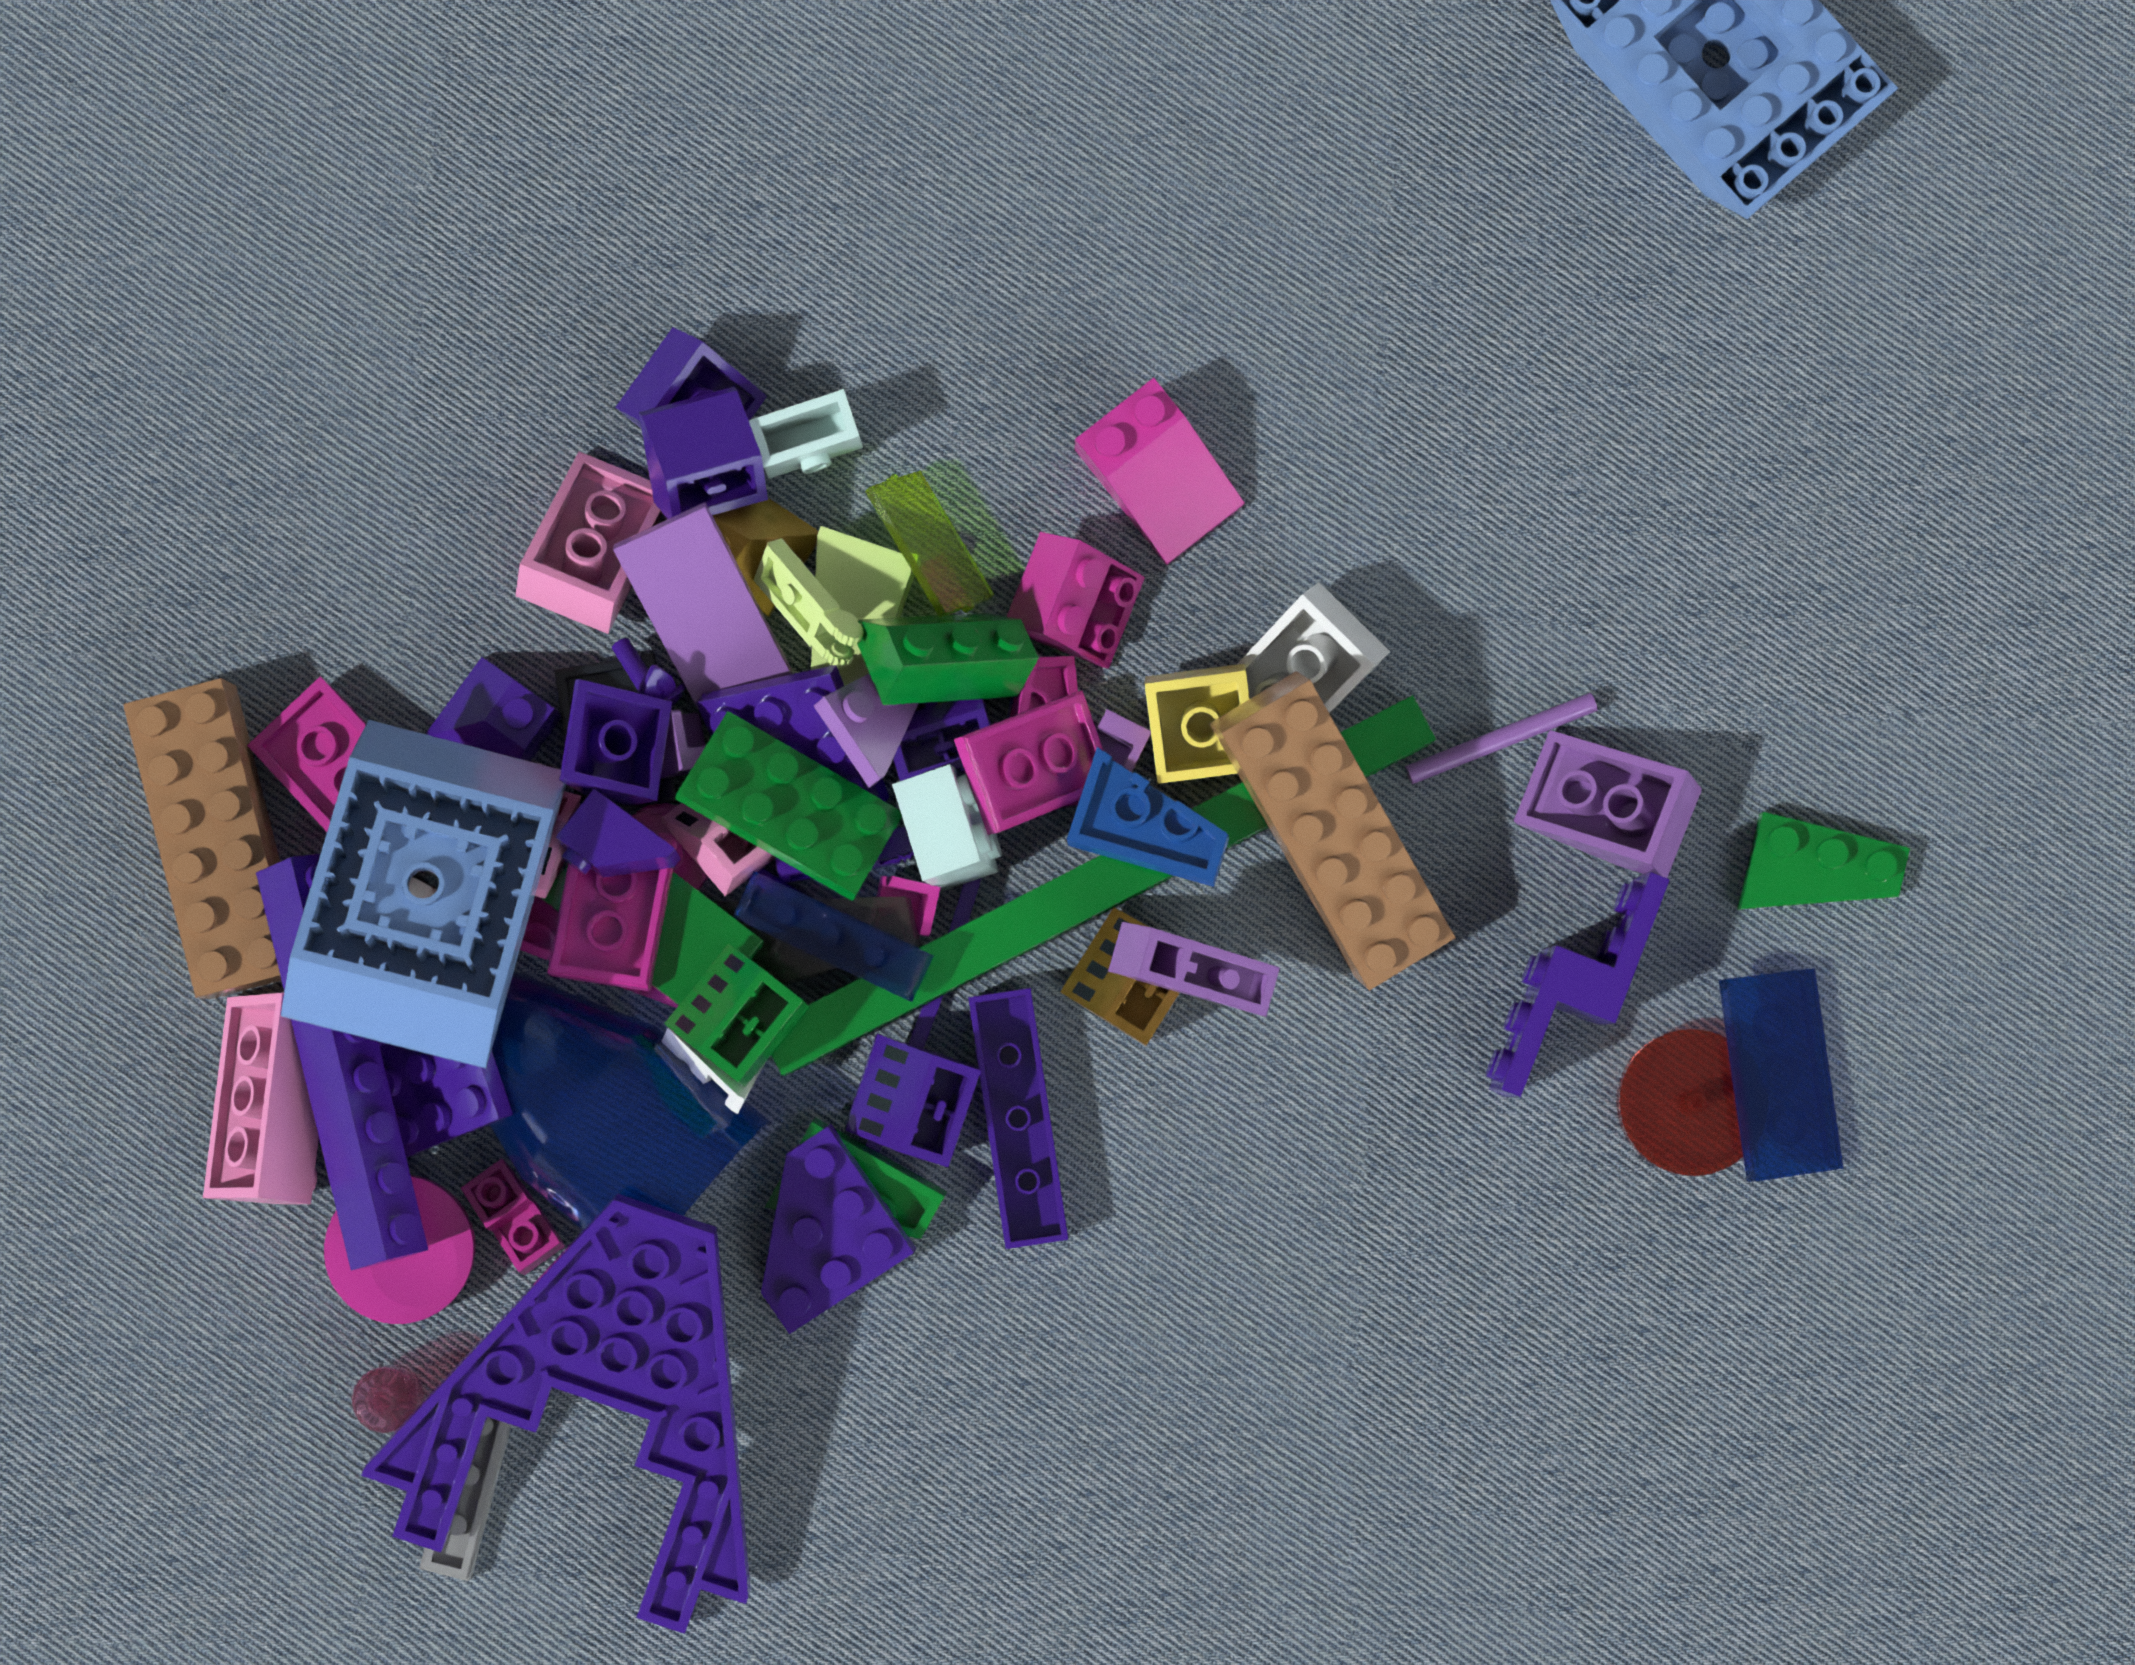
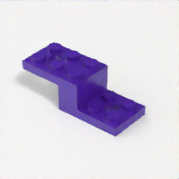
M1649 872L1633 878L1630 884L1624 883L1614 905V911L1620 913L1616 926L1612 931L1606 930L1596 952V958L1601 959L1602 963L1557 945L1542 949L1537 956L1531 955L1521 981L1527 984L1528 988L1523 1000L1519 1003L1513 1002L1504 1024V1030L1510 1032L1507 1043L1502 1050L1495 1049L1486 1071V1077L1492 1079L1489 1090L1506 1097L1522 1096L1555 1008L1597 1025L1616 1023L1670 879Z

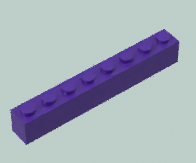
M321 854L290 857L256 872L284 992L290 955ZM291 1019L351 1271L427 1251V1241L379 1042Z

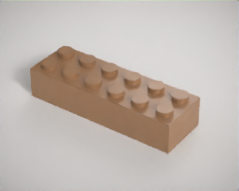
M1295 671L1209 723L1351 972L1369 991L1456 938L1310 679Z
M219 678L123 704L195 998L215 999L282 981L256 872L280 862L254 755L247 746L250 743L236 685Z

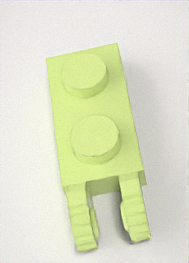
M782 538L768 542L755 574L754 582L810 647L813 646L822 658H826V662H829L830 665H836L840 669L842 667L847 668V666L851 665L855 656V650L852 649L853 646L851 645L856 646L857 643L860 644L865 633L863 631L864 628L861 626L862 624L858 623V619L853 613L839 609V604L833 599L831 594L820 584Z

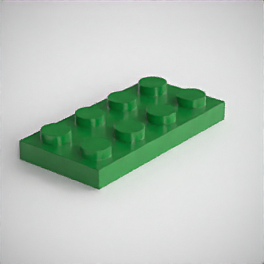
M729 711L725 714L675 797L679 802L851 901L854 900L902 818L899 809Z

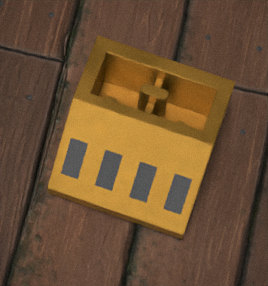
M1113 907L1060 992L1146 1046L1180 992L1108 971L1122 922L1147 926Z

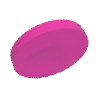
M411 1175L427 1241V1251L351 1271L337 1211L332 1216L325 1235V1266L334 1289L342 1300L356 1312L382 1323H413L440 1312L461 1292L473 1268L475 1235L466 1210L459 1200L446 1188L420 1176Z

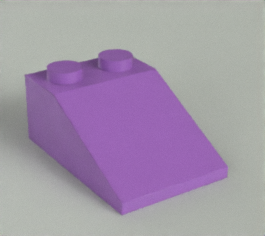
M1550 730L1514 822L1519 826L1617 866L1642 874L1652 872L1667 878L1702 788L1686 770Z

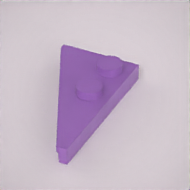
M869 673L824 696L814 705V708L870 788L886 775L919 703L883 705Z

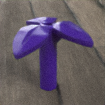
M622 638L613 644V652L639 694L672 701V706L681 699L687 690L683 681L676 688L672 676L657 665H651L648 670L629 638Z

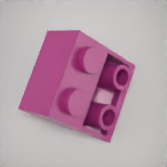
M1040 532L1007 617L1021 619L1029 637L1036 642L1109 669L1145 577L1081 540Z

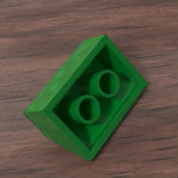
M980 613L858 619V623L862 624L861 626L864 628L863 631L865 633L860 644L857 643L883 705L1018 697L1039 659L1022 620L1017 618Z

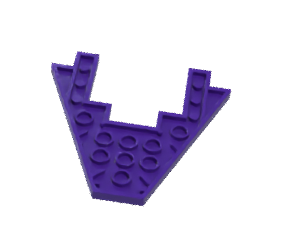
M617 1193L368 1460L361 1476L407 1491L392 1537L441 1553L445 1546L487 1417L536 1433L553 1387L648 1419L650 1422L634 1466L681 1481L683 1484L636 1618L685 1634L700 1589L743 1604L747 1603L751 1590L717 1227Z

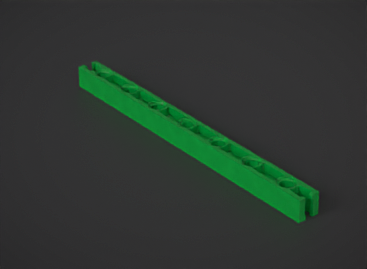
M1413 695L1340 732L1365 778L1430 746L1432 742L1437 740ZM1243 782L1191 808V810L1228 834L1229 841L1226 850L1269 828ZM1100 855L809 1004V1008L771 1055L781 1075L787 1076L1175 876Z

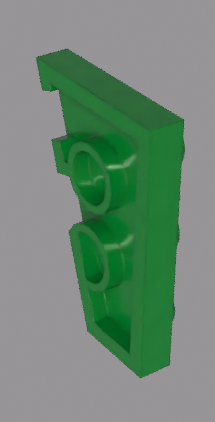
M815 1117L800 1143L828 1124ZM835 1129L907 1236L921 1239L947 1191ZM782 1177L765 1208L776 1210Z

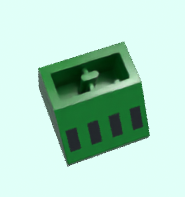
M728 943L664 1024L736 1082L746 1087L809 1006L772 975Z

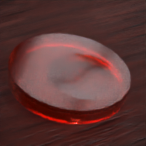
M1698 1029L1677 1030L1653 1038L1631 1057L1624 1068L1618 1084L1617 1113L1626 1139L1634 1150L1647 1162L1670 1173L1701 1176L1713 1174L1730 1167L1751 1149L1764 1123L1766 1095L1764 1084L1756 1065L1736 1043L1711 1031Z

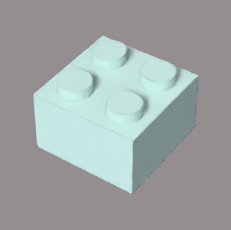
M949 764L892 784L922 881L932 886L941 887L940 890L945 891L999 872L995 858L1002 856L996 834H987L966 774H963Z

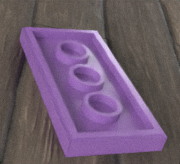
M706 502L614 544V553L698 710L696 702L703 693L794 674Z

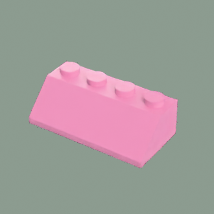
M284 993L227 997L203 1198L270 1204H311L312 1192L317 1183L315 1166L318 1141L320 1139L291 1019L281 1016Z

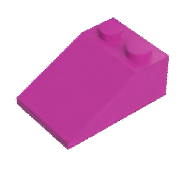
M1152 378L1075 438L1076 453L1166 565L1174 561L1245 505L1187 418L1155 378Z

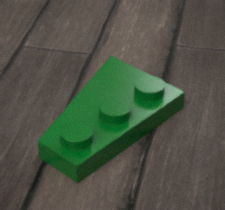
M1767 812L1759 813L1737 910L1899 897L1910 848Z

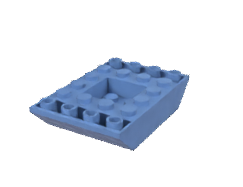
M1550 0L1573 49L1706 197L1746 219H1749L1898 89L1819 0ZM1707 46L1720 47L1727 55V65L1721 68L1709 67L1702 59V49Z
M368 720L348 760L290 955L281 1016L486 1069L566 788V784L559 780L561 770ZM418 872H431L439 879V887L431 897L417 898L410 893L409 882Z

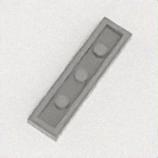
M487 1417L445 1546L441 1553L424 1548L419 1569L465 1581L472 1579L511 1424Z

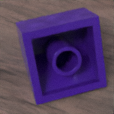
M672 327L615 408L641 428L639 412L735 387L747 418L751 420L767 396L703 341Z

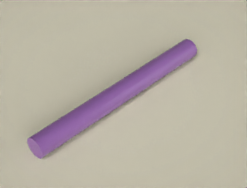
M1591 693L1585 694L1405 766L1407 776L1413 785L1598 711L1595 699Z

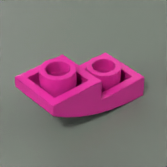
M500 1159L461 1187V1190L486 1229L494 1233L520 1274L526 1275L566 1246L539 1205L504 1159Z

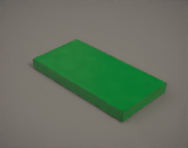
M568 865L555 879L546 898H541L558 913ZM672 872L651 985L679 1006L728 943L751 960L763 946L764 942L675 872Z

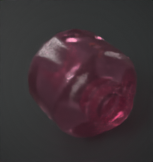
M387 1364L373 1368L362 1375L354 1386L351 1398L353 1412L359 1422L370 1431L383 1434L395 1432L424 1401L422 1383L417 1375L405 1366Z

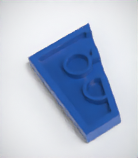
M1097 747L1067 837L1068 846L1214 887L1228 845V834L1181 802L1172 800L1151 786L1148 780L1136 772H1130L1115 762L1112 756Z

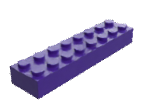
M1031 988L968 997L978 1067L981 1070L980 1081L1005 1249L1068 1240Z

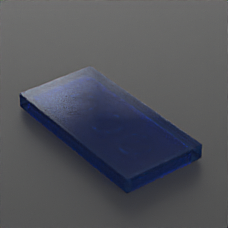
M1815 968L1718 980L1747 1182L1844 1169Z

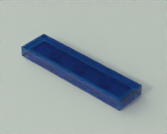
M755 871L733 915L734 918L911 1002H913L934 955Z

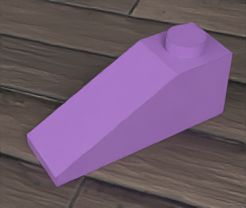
M1122 922L1108 971L1266 1017L1280 967L1152 927Z

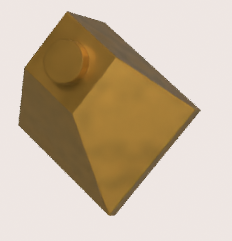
M768 498L765 501L712 516L762 613L770 617L776 606L754 582V577L767 543L782 538L805 564L817 546L819 530Z

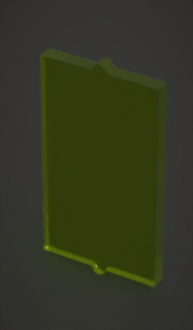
M920 470L901 477L892 474L885 482L872 485L865 490V493L940 618L960 610L968 613L976 604L989 600L994 596L993 591Z

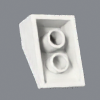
M1318 582L1298 598L1237 664H1245L1249 699L1297 671L1311 680L1330 714L1390 651Z

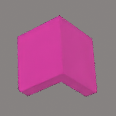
M881 876L870 925L909 935L929 937L941 887L896 876Z

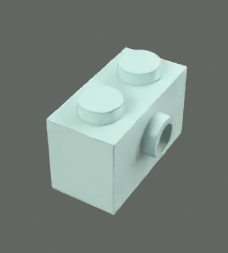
M844 389L749 420L762 455L763 468L769 479L802 468L803 473L816 472L832 464L831 458L863 448Z

